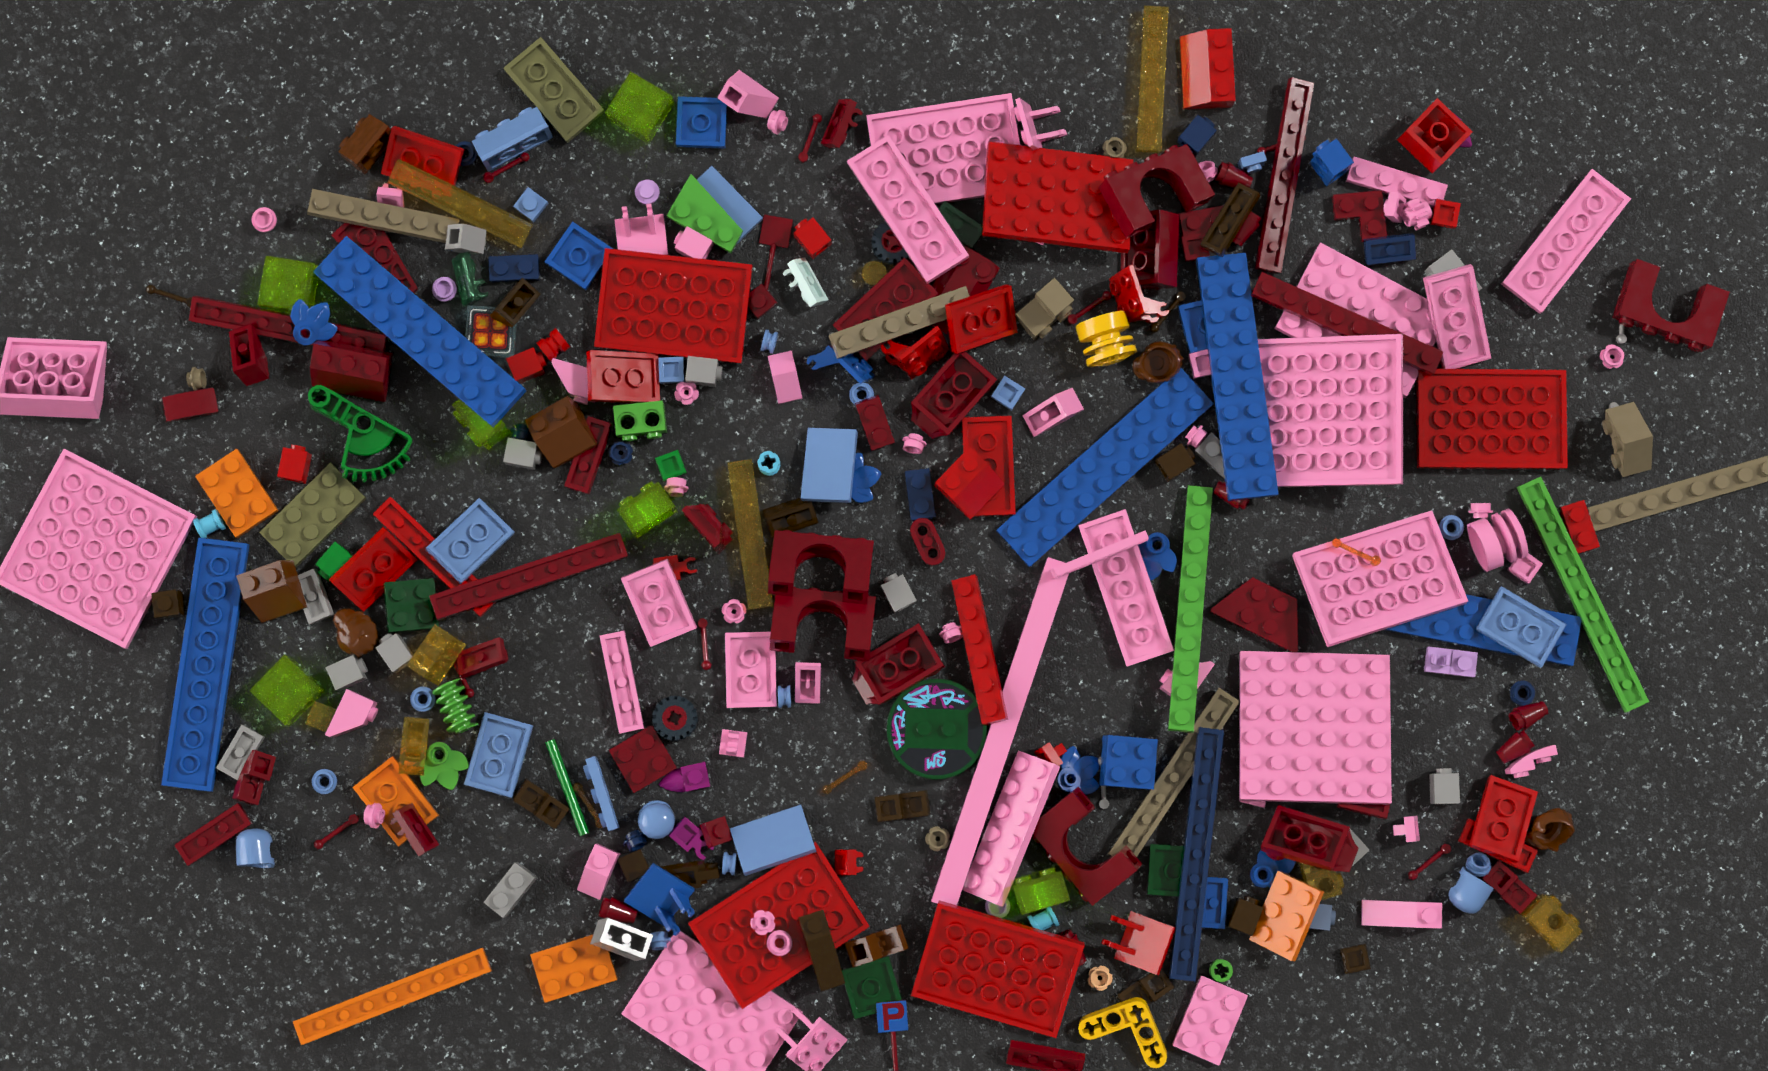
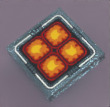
M467 305L465 337L488 357L508 358L515 355L517 323L512 328L491 318L489 315L496 307Z

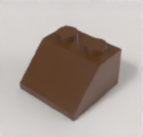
M370 114L358 121L355 126V132L351 137L347 136L339 146L341 149L338 151L345 160L364 175L387 149L391 132L389 126Z
M568 396L525 419L534 442L553 468L559 467L597 445L579 404Z
M279 560L236 575L243 600L262 623L307 608L294 560Z

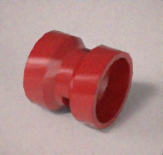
M556 328L550 332L549 338H542L536 342L550 362H552L553 358H557L559 351L565 352L570 348Z

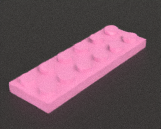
M889 135L847 161V164L927 284L969 258V254Z
M1591 169L1501 285L1537 313L1541 314L1631 198L1595 170Z
M1126 509L1078 525L1088 554L1135 535ZM1134 546L1093 563L1092 567L1126 666L1128 667L1174 651L1139 546Z
M1018 750L967 874L963 891L1001 907L1004 906L1060 766Z

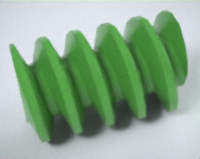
M460 679L444 683L432 692L433 695H441L436 700V703L438 705H445L439 711L441 714H448L443 719L444 723H452L446 729L448 733L455 732V734L479 725L478 723H470L475 714H467L466 712L472 705L463 704L468 695L459 694L465 688L464 686H456Z

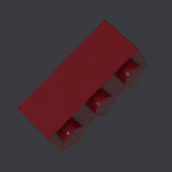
M1161 209L1152 210L1150 213L1155 220L1147 230L1130 237L1129 252L1121 253V270L1133 264L1141 289L1159 290L1177 287L1179 214Z
M318 340L313 344L310 364L312 387L322 385L336 393L386 402L393 353L327 340Z

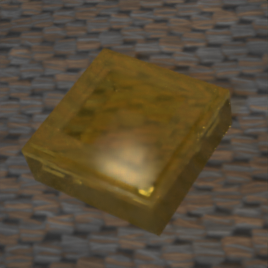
M314 701L305 724L326 732L337 709Z

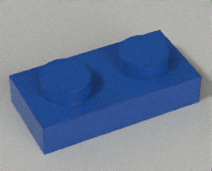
M1207 877L1202 927L1225 929L1228 878Z

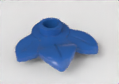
M298 299L293 305L290 317L295 325L293 336L299 344L310 345L316 340L326 341L335 335L338 327L328 322L330 308L327 302L319 303L309 308L302 299ZM308 329L310 336L303 337L301 330Z
M856 453L851 498L856 502L864 503L873 499L870 487L879 480L881 472L874 467L863 466L864 459L862 453Z
M1158 532L1152 533L1148 536V541L1138 545L1150 581L1157 578L1163 569L1168 572H1174L1177 564L1175 553L1169 549V539L1164 534ZM1160 541L1162 543L1161 548L1158 550L1154 549V543Z
M1075 746L1068 748L1067 752L1061 756L1063 764L1060 765L1061 770L1057 775L1059 788L1065 792H1071L1076 787H1079L1084 794L1093 793L1099 788L1098 782L1093 778L1099 770L1098 758L1094 756L1080 757ZM1067 775L1072 776V784L1067 782Z
M1260 850L1257 855V864L1250 871V879L1258 887L1271 888L1277 871L1289 874L1296 861L1286 858L1273 860L1266 855V852ZM1260 870H1264L1267 874L1263 880L1258 877Z

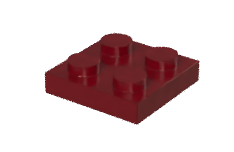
M653 725L609 750L633 793L640 791L677 769Z

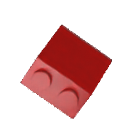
M1437 98L1397 141L1433 173L1473 131Z
M969 447L935 482L934 486L971 520L1005 484L993 469Z

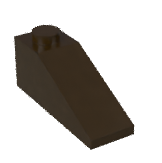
M820 910L799 917L798 922L821 992L845 984L824 911Z

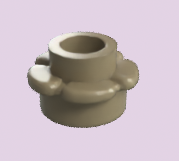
M1112 137L1103 144L1104 156L1123 158L1124 153L1127 151V146L1120 138ZM1116 147L1117 151H1113L1112 148Z
M192 367L186 377L188 386L192 387L193 390L205 388L207 379L204 369Z
M936 826L931 828L930 832L926 834L925 841L930 845L931 850L940 851V849L948 847L950 834L945 828L941 829ZM939 836L940 841H936L935 838Z

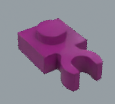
M684 816L668 836L687 852L693 847L697 857L702 860L706 858L700 852L703 846H707L705 840L699 839L703 835L702 831Z

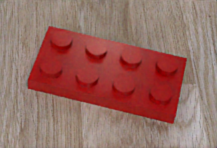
M1012 416L964 417L962 420L963 453L971 447L1005 484L974 517L1015 515Z

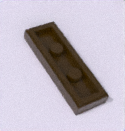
M1238 182L1200 243L1201 247L1223 257L1260 198V193Z

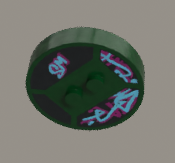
M945 679L924 680L902 692L894 702L887 720V739L897 761L911 773L927 779H946L962 773L979 757L986 740L987 725H982L976 697L962 685Z

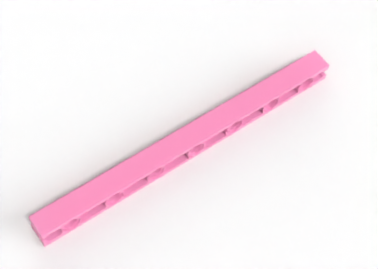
M1050 557L1046 560L1002 690L1008 720L990 725L931 902L938 904L940 900L954 905L958 903L1069 575L1066 574L1056 579L1053 577L1051 570L1065 564L1064 562Z

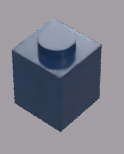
M1197 115L1179 136L1177 143L1180 146L1188 144L1196 158L1217 130L1210 119L1207 117L1201 118Z

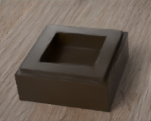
M641 849L618 859L627 882L643 876L649 868Z
M1366 944L1340 949L1345 974L1371 969Z

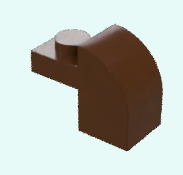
M901 924L845 943L852 967L908 949Z

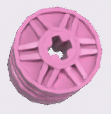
M1509 508L1501 511L1500 515L1498 513L1491 515L1492 526L1485 518L1467 524L1471 547L1479 564L1486 572L1504 566L1503 555L1510 563L1516 561L1517 557L1522 559L1528 556V545L1523 528Z

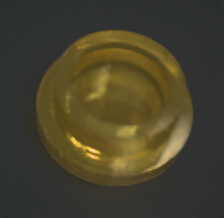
M870 261L862 269L863 280L872 286H875L886 275L885 266L878 261Z

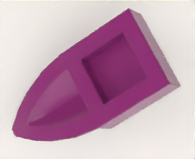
M706 762L683 766L673 770L661 780L659 786L674 792H687L710 787Z

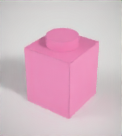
M688 226L684 232L680 230L674 240L676 252L689 258L706 259L714 246L711 239Z

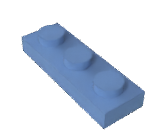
M594 756L585 759L587 765H584L583 769L587 780L592 779L595 788L591 789L594 803H599L602 813L598 814L603 828L607 827L608 831L618 829L620 827L598 758Z

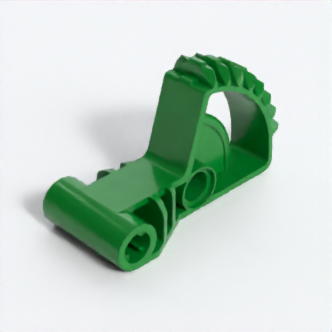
M316 385L309 390L308 401L312 410L349 430L341 463V469L344 471L343 479H347L348 473H353L352 481L356 482L357 474L362 475V482H366V475L371 474L372 481H376L375 473L379 472L382 479H385V470L389 469V472L393 475L395 470L392 466L396 464L399 469H402L403 464L400 460L410 461L409 456L406 455L412 444L410 435L358 407L325 386ZM322 395L324 397V402L320 401L319 403H317L316 397L320 398ZM360 418H368L371 421V426L366 430H361L357 427V421ZM395 434L408 440L400 454L383 466L373 469H355L346 466L349 452L359 456L376 454L390 444Z

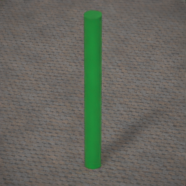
M555 739L545 742L579 836L588 834L587 825Z

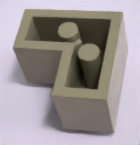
M1054 278L1036 293L1032 301L1016 313V320L1033 340L1038 336L1042 339L1053 330L1051 328L1053 323L1057 320L1061 323L1071 314L1074 299Z
M1631 402L1606 409L1605 420L1602 421L1605 434L1610 435L1612 438L1614 454L1611 455V461L1614 468H1618L1623 477L1651 470L1653 435L1635 403Z

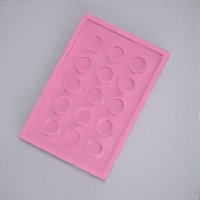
M1012 93L866 115L870 144L873 145L889 135L935 205L984 197L987 145L989 141L1020 145Z
M1319 243L1296 287L1432 347L1434 346L1436 338L1428 299L1336 250ZM1283 311L1274 328L1291 338L1341 336L1286 311ZM1403 363V397L1406 398L1418 376V369Z
M1433 511L1301 550L1292 555L1327 647L1455 608L1468 602Z
M682 931L677 936L673 935L671 937V942L667 943V948H664L622 1012L623 1016L706 1071H765L785 1041L775 1030L779 1026L789 1035L799 1019L792 1012L795 1006L773 991L768 992L744 1009H741L702 945Z

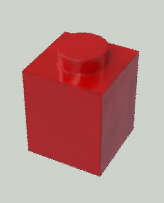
M813 217L809 221L804 219L795 226L794 237L812 259L832 245L830 237Z
M534 347L506 358L512 375L519 384L545 374L543 367L547 366L544 356L542 352L537 353Z
M291 445V448L283 447L277 477L283 480L306 484L312 454L306 452V447Z

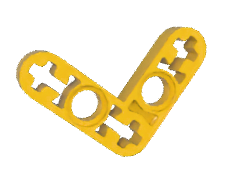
M1139 997L1131 998L1089 1013L1080 1019L1079 1033L1088 1040L1096 1039L1131 1026L1146 1064L1152 1068H1160L1166 1063L1167 1051L1149 1006L1144 999ZM1134 1005H1137L1138 1008H1143L1141 1009V1017L1143 1020L1139 1023L1137 1013H1131ZM1110 1013H1117L1121 1020L1113 1025L1108 1023L1106 1016ZM1099 1017H1102V1024L1105 1027L1103 1029L1101 1028V1024H1098ZM1086 1022H1090L1091 1025L1098 1024L1094 1026L1093 1032H1090L1089 1029H1084ZM1143 1027H1149L1153 1030V1036L1147 1039L1142 1038L1139 1031ZM1153 1043L1156 1053H1162L1159 1060H1156L1154 1057L1150 1058L1152 1053L1150 1045Z

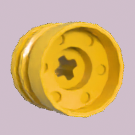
M1125 311L1106 313L1083 321L1075 326L1081 343L1092 342L1091 346L1083 350V354L1086 356L1094 355L1086 359L1087 367L1112 365L1125 360V358L1137 352L1135 345L1124 346L1133 341V336L1120 335L1121 332L1129 328Z

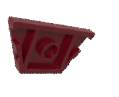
M1253 577L1209 611L1289 652H1298L1297 599Z

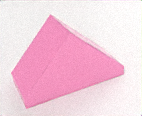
M792 351L768 356L778 404L802 399Z
M796 662L795 703H820L821 663Z

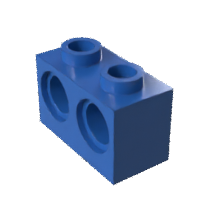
M1337 138L1331 143L1329 140H1326L1316 147V151L1312 153L1314 157L1310 161V165L1326 187L1347 173L1354 163Z

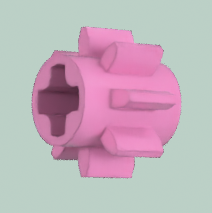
M1415 198L1404 204L1406 209L1401 211V216L1407 227L1414 226V229L1418 230L1429 224L1428 219L1432 218V210L1426 201L1420 203L1419 198Z

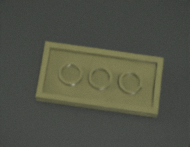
M541 37L503 68L567 143L605 112Z
M331 462L259 532L286 560H294L295 567L301 564L367 499L348 479L342 478L343 474Z

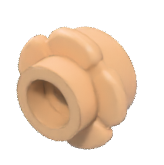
M1105 966L1090 969L1088 973L1089 985L1099 991L1107 989V986L1112 983L1113 979L1109 969ZM1099 975L1102 976V980H1098Z

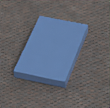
M713 166L697 179L743 230V234L737 244L763 220V217Z
M808 428L801 490L802 501L851 503L858 436L856 429Z
M478 498L426 547V551L462 584L509 540L515 532Z
M1501 586L1475 630L1541 668L1567 624Z
M484 712L464 785L513 798L533 725Z
M801 805L730 828L745 876L816 852Z

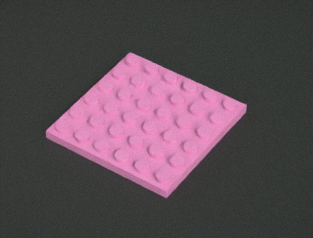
M1403 335L1258 339L1277 486L1403 485Z
M63 449L0 566V585L128 649L152 603L151 593L158 592L194 524L193 519L198 516Z
M1239 652V801L1390 805L1392 803L1390 655Z

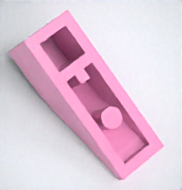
M1362 900L1361 925L1442 928V903Z

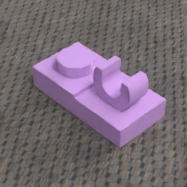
M1426 647L1424 672L1474 678L1478 652Z

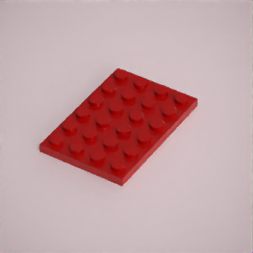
M989 141L986 157L982 236L1128 253L1130 250V237L1126 239L1098 187L1103 183L1104 176L1115 170L1118 173L1124 171L1126 166L1133 163V159L1046 148L1033 150L1029 146Z
M605 248L594 347L681 357L694 356L742 363L753 265Z
M1436 369L1434 375L1418 370L1417 468L1567 469L1566 370Z
M814 842L815 853L778 865L688 923L741 1009H744L812 965L798 922L799 917L823 910L835 949L870 927L816 842ZM759 910L771 912L775 917V928L772 932L782 930L791 936L792 947L787 954L776 956L768 950L767 939L772 932H767L766 935H759L755 932V929L751 928L750 921L754 918L755 912ZM762 920L761 924L765 925L766 922ZM781 938L776 939L775 946L782 948L784 941Z
M939 900L911 996L1056 1038L1085 943Z

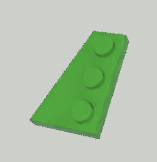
M690 174L666 215L667 218L684 228L688 226L711 239L716 246L732 253L743 234V230L696 178Z

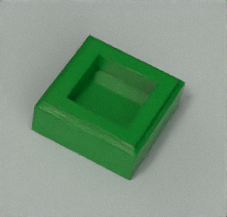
M679 450L655 458L663 482H666L668 478L687 474Z

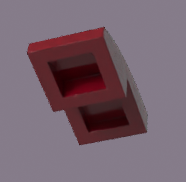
M214 388L162 397L166 422L187 420L192 417L217 414L219 412Z
M252 750L240 773L232 799L250 805H258L264 781H270L276 757Z
M1498 861L1491 868L1489 874L1482 878L1486 884L1494 888L1493 891L1520 915L1537 897V894L1519 880L1518 876L1501 861Z

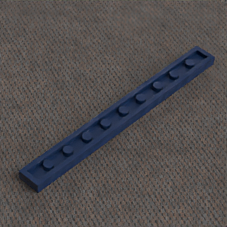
M1198 727L1170 979L1196 982L1224 730Z

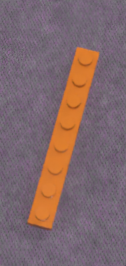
M480 948L295 1020L293 1024L301 1045H304L491 972L492 969L484 948Z

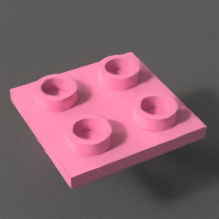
M1021 98L1015 99L1017 107H1014V112L1018 122H1022L1024 130L1021 131V136L1025 145L1028 144L1030 148L1036 150L1042 148L1041 142L1067 135L1064 129L1037 135L1033 120L1061 112L1058 106L1032 111L1031 106Z
M650 203L646 204L647 216L629 218L627 206H623V218L615 219L618 250L668 255L664 214L654 215L652 204Z
M795 1007L792 1012L811 1030L798 1044L779 1026L775 1031L792 1047L786 1054L790 1060L805 1071H821L846 1043L847 1039L821 1017L812 1023Z

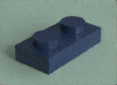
M1411 233L1364 239L1365 263L1370 265L1416 259L1415 235Z
M538 254L489 257V281L491 283L519 281L522 277L526 281L540 280Z
M929 468L905 471L911 521L919 518H936Z

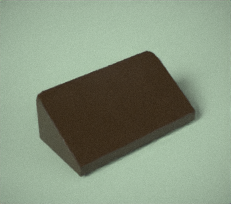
M522 277L489 316L513 328L541 294Z
M801 497L763 510L771 538H774L775 530H790L793 532L819 523L812 501H802Z

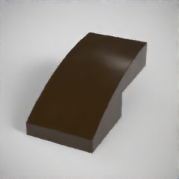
M525 779L512 798L514 802L533 813L554 829L557 828L570 809L528 779Z
M927 790L874 797L878 822L930 815Z
M1161 968L1159 976L1148 973L1116 996L1120 1002L1139 997L1144 999L1149 1005L1175 987ZM1134 1005L1131 1013H1137L1143 1008H1138L1137 1005Z

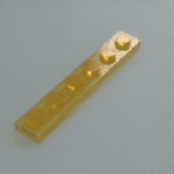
M1144 6L1136 152L1161 153L1169 7Z
M400 159L396 161L388 180L389 184L479 228L485 229L487 232L520 248L524 246L533 224Z
M752 459L727 462L748 609L773 607L772 594H768L769 572Z

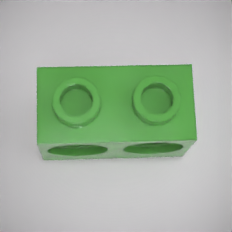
M663 400L613 406L616 436L622 438L623 442L635 441L637 436L647 435V439L661 438L663 433H667ZM650 415H657L660 418L659 423L654 427L646 424V420ZM627 417L635 420V424L631 429L622 428V421Z

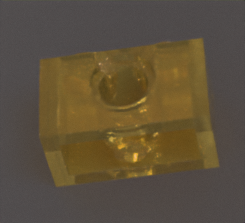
M404 717L399 774L424 776L430 719Z
M1541 894L1521 916L1556 952H1562L1583 932L1578 927L1580 922L1571 913L1566 914L1560 908L1562 903L1555 896ZM1555 914L1559 922L1552 929L1548 924V919L1551 915Z

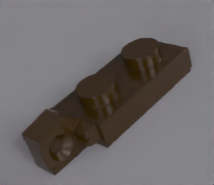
M692 861L660 866L694 889L701 888L702 884L708 883L709 879L719 878L718 862L704 863V861Z

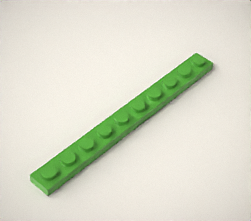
M1536 478L1517 487L1575 611L1581 618V623L1624 713L1648 703L1649 700L1542 478Z
M1189 485L1187 487L1168 731L1194 732L1213 488Z

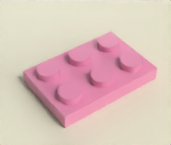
M668 559L621 578L650 647L697 628Z
M771 632L725 633L727 708L777 707L776 651L769 650Z
M1200 975L1172 1046L1220 1065L1248 995Z

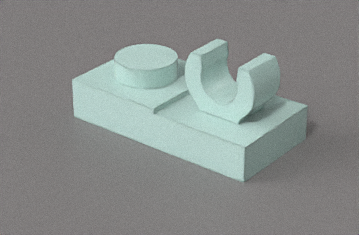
M805 257L793 259L787 263L790 269H786L783 275H794V281L789 286H798L800 288L801 296L809 307L822 305L828 301L825 292Z

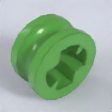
M1216 959L1210 964L1209 974L1214 980L1225 982L1231 978L1233 968L1228 961ZM1219 963L1223 967H1227L1228 970L1227 973L1224 972L1226 975L1222 978L1219 974L1214 973V969H1218L1216 965Z

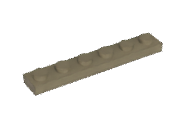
M312 189L307 215L442 243H446L448 225L459 224V219L316 189Z
M964 286L830 334L829 339L837 359L947 320L945 305L969 297L968 290Z

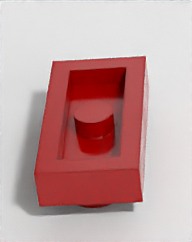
M1585 500L1559 508L1563 523L1578 554L1600 547Z

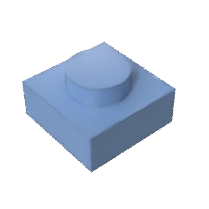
M1263 151L1242 157L1237 164L1240 170L1251 174L1262 170L1261 166H1264L1267 160Z
M528 187L513 207L534 223L549 203Z
M684 357L659 358L660 384L685 382Z
M1004 376L991 398L1012 411L1025 388Z

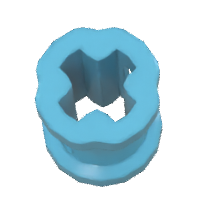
M765 451L760 455L757 462L761 473L767 476L776 474L780 469V460L777 454ZM766 458H770L771 461H776L773 463L772 469H768L767 466H762L763 464H765Z
M217 509L212 510L211 514L201 519H193L195 528L201 538H207L208 534L218 529H226L225 523Z
M1050 905L1043 912L1027 917L1033 928L1043 931L1054 925L1056 927L1060 925Z

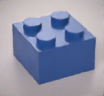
M1104 735L1102 739L1099 786L1154 790L1158 739Z

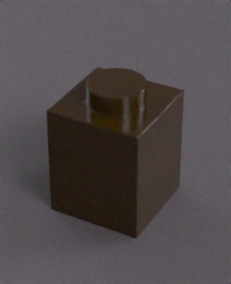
M1181 443L1156 459L1155 464L1167 482H1170L1195 465L1193 461L1195 455L1188 446L1184 447Z
M175 589L151 593L154 618L163 620L186 616L183 591Z
M1245 895L1244 899L1237 898L1226 926L1253 936L1263 907L1258 906V900Z

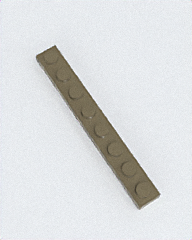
M1768 456L1588 507L1594 530L1599 531L1768 482Z
M1221 688L1216 690L1194 723V732H1188L1156 780L1154 790L1148 792L1108 854L1110 856H1113L1125 845L1129 847L1136 857L1138 856L1193 773L1198 727L1221 730L1239 704V700Z

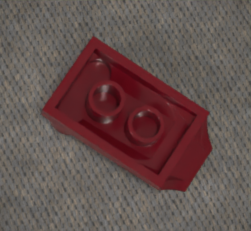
M963 246L969 254V258L939 276L932 287L939 293L937 295L939 296L966 286L969 296L987 291L1000 268L986 257ZM947 320L932 325L933 327L938 326L942 332L949 335Z
M967 352L954 353L911 402V421L932 439L948 436L986 392L990 390L997 379Z
M700 503L698 505L685 506L682 509L685 517L718 554L733 540L730 537L733 534L731 529L724 522L721 524L715 517L717 514L708 504Z
M918 623L870 652L869 661H855L856 667L852 681L866 704L881 705L927 677L936 675L945 666Z
M1280 805L1276 808L1261 845V851L1266 852V855L1273 860L1286 858L1330 871L1350 872L1359 849L1352 838L1349 826Z

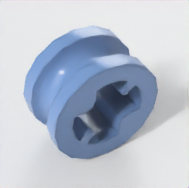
M765 330L761 351L769 350L773 354L778 332L771 334L769 330Z
M787 685L786 688L778 686L779 708H782L783 705L791 708L790 685Z
M724 852L722 874L730 872L731 875H735L737 853L728 855L727 852Z

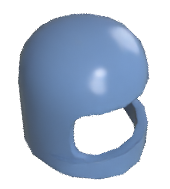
M660 800L650 801L639 811L638 825L647 837L661 839L669 835L673 830L675 816L671 807L666 802Z
M247 829L237 836V866L273 868L275 866L274 858L270 855L272 837L268 831L263 829Z
M1463 866L1459 872L1461 876L1456 885L1450 888L1448 896L1450 902L1457 909L1468 914H1474L1480 911L1494 888L1475 875H1472Z

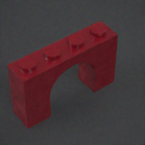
M1188 144L1181 147L1177 145L1171 146L1160 156L1157 153L1152 154L1143 163H1131L1120 173L1117 170L1112 171L1104 176L1103 183L1098 187L1126 239L1147 230L1155 221L1140 192V183L1144 178L1155 177L1167 182L1174 189L1186 213L1207 204L1215 195Z
M1639 259L1631 262L1612 318L1619 320L1618 323L1620 325L1642 328V332L1652 336H1656V334L1662 335L1670 343L1679 344L1681 342L1687 344L1690 350L1702 352L1711 348L1730 292L1710 284H1705L1699 287L1688 318L1681 323L1669 322L1658 315L1652 303V292L1660 267Z
M775 530L768 578V594L793 596L795 574L800 564L813 557H825L838 563L844 572L842 602L867 604L874 540L845 538L839 535L826 536L816 533H797L790 530Z
M796 587L793 589V596L775 595L769 650L794 653L797 629L800 622L807 615L822 611L836 615L846 627L844 659L869 661L876 597L868 595L867 604L842 602L843 591L828 592L817 588L800 589Z
M1076 787L1040 816L1032 838L1035 842L1042 844L1047 850L1048 858L1052 862L1057 863L1062 869L1064 877L1069 882H1073L1079 889L1078 893L1081 898L1093 906L1135 873L1142 863L1127 845L1099 864L1084 863L1072 854L1067 842L1068 830L1072 824L1094 806L1082 790Z

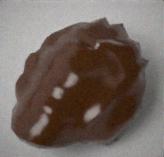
M1155 341L1146 346L1141 355L1133 360V372L1139 379L1150 383L1167 382L1179 373L1182 366L1181 361L1184 358L1181 356L1180 350L1176 348V345Z
M341 609L334 615L333 622L337 628V643L344 652L361 657L373 651L378 644V631L376 624L368 615L354 609Z
M1554 808L1537 816L1530 829L1527 830L1525 842L1535 849L1559 851V846L1566 843L1575 832L1572 814L1564 809Z

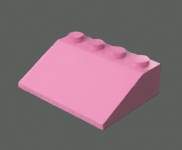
M8 337L0 366V415L99 419L104 393L107 342Z

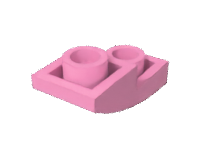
M1556 745L1542 747L1521 756L1505 769V773L1513 774L1514 778L1529 776L1528 771L1535 769L1533 759H1536V764L1551 761L1550 756L1558 755Z

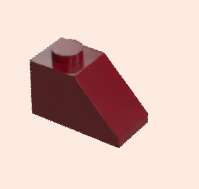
M249 324L229 331L233 372L246 386L269 379L267 357L254 326Z

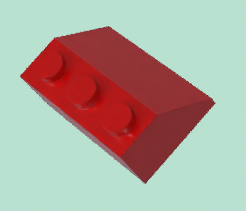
M1232 28L1206 29L1180 36L1183 109L1232 108L1236 101Z

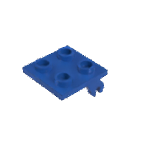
M832 344L828 345L824 351L811 355L807 359V364H810L812 361L816 362L812 370L840 363L860 384L876 376L872 372L873 368L863 359L860 360L854 353L837 359Z
M654 863L624 899L625 903L663 925L668 932L672 929L674 936H677L680 932V928L676 925L674 914L680 908L683 914L687 911L688 917H692L695 913L689 901L694 888Z

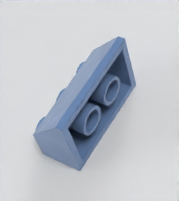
M529 107L522 110L519 116L513 120L505 119L497 124L496 129L490 132L488 130L480 132L475 136L476 139L472 143L489 172L520 156L523 152H527L552 139L553 136L538 108L532 109Z

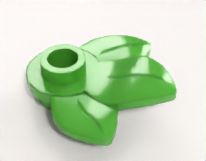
M433 743L427 750V759L420 766L421 782L424 786H428L437 780L443 787L453 790L458 782V771L469 768L468 761L463 753L451 750L446 743ZM437 750L444 752L442 759L436 758L435 753Z

